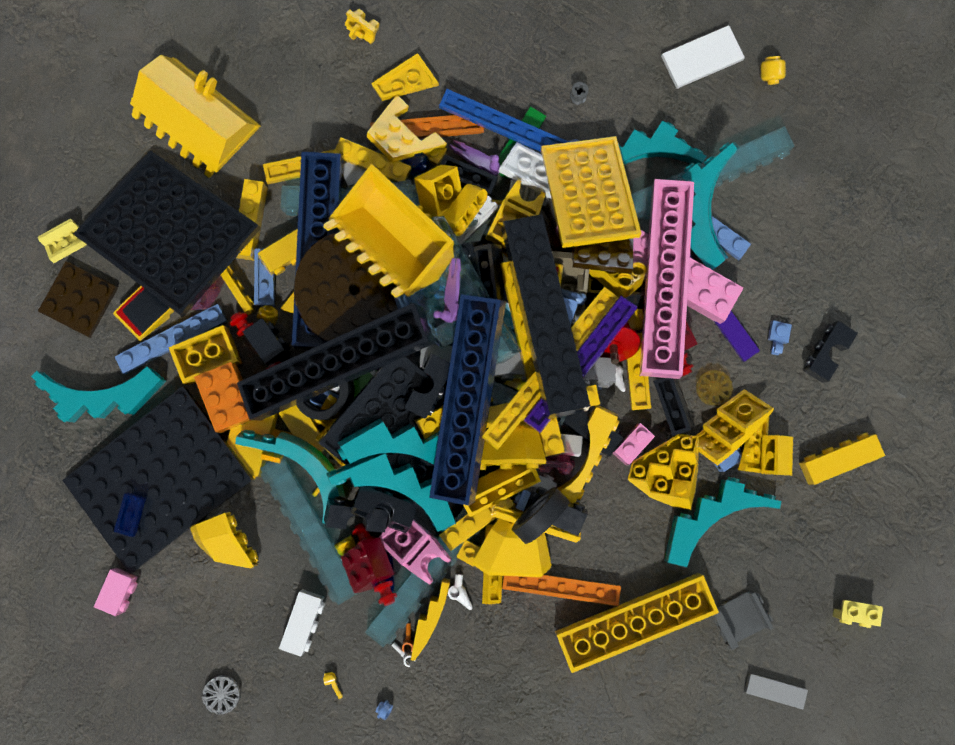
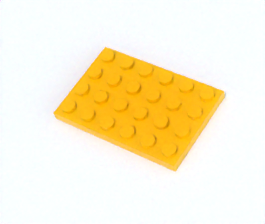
M616 136L541 146V154L562 248L639 238L641 236Z

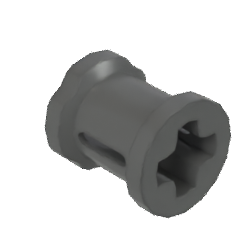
M577 82L573 85L572 92L570 93L572 103L580 105L585 102L589 91L585 83Z

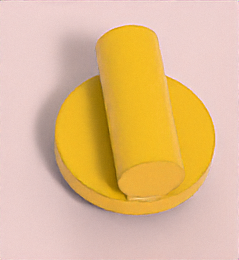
M270 305L262 306L259 308L257 318H263L265 321L270 320L275 325L278 319V311Z
M350 535L334 546L338 554L343 556L355 547L356 544L353 536Z

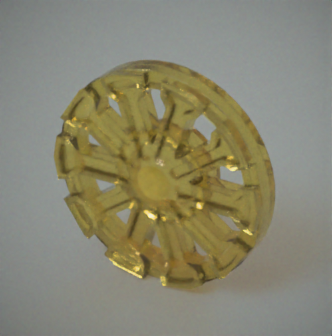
M710 370L703 373L696 384L698 397L702 402L710 406L724 404L731 397L733 391L732 381L729 376L718 370ZM723 376V377L725 378V380H723L722 382H720L721 377ZM703 380L707 385H702L701 381ZM728 383L729 387H722L724 384ZM700 389H706V391L702 393ZM709 394V397L706 400L704 397L705 395Z

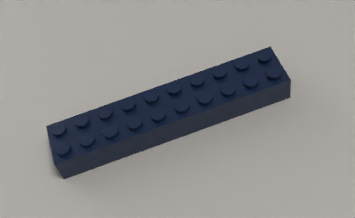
M301 152L296 271L306 252L316 242L328 235L339 232L337 227L327 231L323 226L324 223L329 221V217L341 203L343 162L341 154ZM294 298L292 346L297 349H312L326 343L306 326L298 312Z
M463 294L460 296L429 498L468 506L475 503L484 447L482 436L487 428L506 306L505 301Z

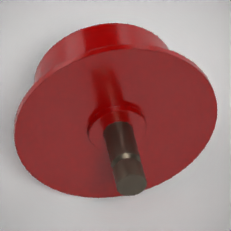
M627 322L600 357L611 358L612 364H618L620 361L632 357L637 353L641 345L638 333L631 329Z

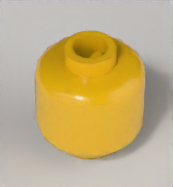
M780 56L765 58V61L760 65L761 80L768 81V85L779 84V80L784 79L786 76L785 61Z

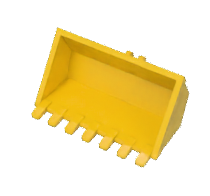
M160 55L139 70L133 97L130 102L133 106L132 117L137 120L140 118L141 113L146 116L144 126L147 129H151L153 123L158 126L156 136L162 139L165 133L170 136L168 145L173 149L177 143L181 144L180 155L183 158H187L190 152L195 155L192 162L193 166L199 168L202 162L205 163L207 167L204 174L210 178L214 171L217 173L261 125L215 89L217 83L215 78L211 77L206 82L208 74L205 70L200 71L197 75L178 59Z
M373 164L368 167L329 217V221L324 223L323 226L327 231L336 227L340 230L334 237L338 242L347 238L351 241L345 248L348 252L351 253L358 249L362 252L357 257L359 263L363 264L371 260L374 265L369 267L368 272L371 275H375L382 271L386 276L381 278L379 282L383 286L394 283L397 287L391 291V294L395 298L403 294L409 297L420 289L438 281L452 258H454V241L431 220L432 215L429 213L425 214L422 206H416Z

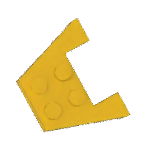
M398 95L394 97L369 129L367 138L391 162L411 158L421 152L424 154L430 153L433 149L437 148L439 150L445 149L447 143L436 132L421 141L397 118L407 112L409 107Z

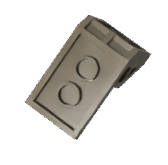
M552 251L554 262L563 265L561 289L578 294H587L589 269L572 268L573 253ZM585 303L582 306H577L571 327L585 311Z

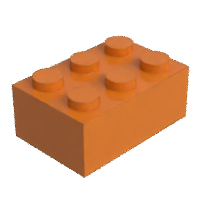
M230 362L194 377L215 432L222 433L252 421L249 420L237 385L238 382L243 380L237 364Z

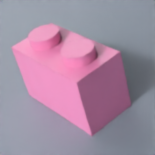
M641 423L636 424L613 454L625 465H630L655 436Z
M118 568L111 569L94 608L114 616L124 613L130 603L128 601L130 594H133L137 588L138 583L136 581L138 576Z

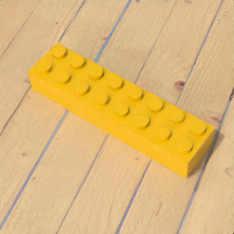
M697 573L555 631L568 667L571 673H574L719 612L704 575Z

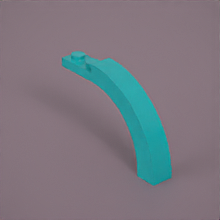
M252 430L241 431L236 436L235 444L284 455L296 461L312 476L320 490L323 501L322 523L325 524L324 515L327 499L334 498L335 496L345 498L342 484L331 485L326 473L335 470L332 464L317 448L305 440L285 432H281L275 438L271 434L260 435Z

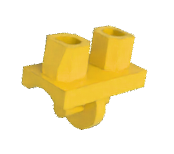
M360 9L354 12L351 10L347 11L345 26L350 31L349 37L352 40L359 37L372 44L375 41V35L379 30L380 24L374 19L369 22L365 21L366 15Z

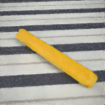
M494 505L491 509V516L515 523L523 514L498 505ZM553 525L544 532L573 542H578L581 539V532L577 536Z

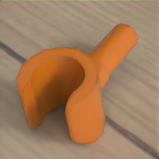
M406 623V636L402 644L403 652L407 644L411 646V652L413 650L414 642L411 640V623Z

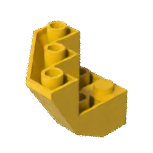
M523 420L498 450L484 440L480 470H486L487 466L500 465V469H512V466L519 464L526 465L528 469H538L539 465L546 464L539 432Z
M678 434L632 461L628 481L650 498L673 507L691 510L698 474L699 436Z
M516 504L509 508L511 510L523 513L522 510H519L515 507ZM498 519L489 531L472 565L488 575L542 577L552 566L545 533L532 542L525 544L512 531L515 523Z
M230 512L223 513L190 527L197 545L215 562L246 568H253L258 565L259 557L256 550H253L252 547L247 548V536L241 530L236 531L237 521Z

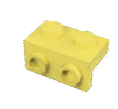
M72 219L38 236V240L45 246L48 257L53 263L86 246L85 243L73 234L79 226Z
M843 600L841 610L834 609L833 617L840 619L839 622L852 625V622H857L859 626L871 628V625L881 627L883 607Z

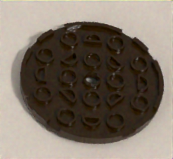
M337 233L322 238L306 252L297 268L294 281L295 303L302 320L313 333L325 342L398 310L395 298L391 294V291L397 286L394 283L383 286L379 281L386 275L382 271L371 275L368 269L374 263L371 260L363 264L359 263L357 257L362 252L359 249L351 253L348 252L345 248L351 241L347 238L338 242L334 238ZM350 285L359 287L357 295H352L349 292Z

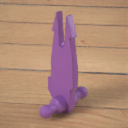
M453 140V143L461 149L449 144V147L455 154L460 155L478 169L481 168L495 176H498L500 173L499 169L501 166L498 161V155H491L489 157L481 151Z
M452 258L448 269L444 310L433 313L435 318H441L447 323L457 320L459 309L461 265L460 259H456L455 265V258Z

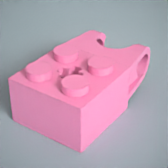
M414 519L411 528L406 533L387 527L385 533L383 532L379 536L384 548L402 566L428 584L433 582L428 571L430 561L437 557L447 563L451 561V557L439 541Z

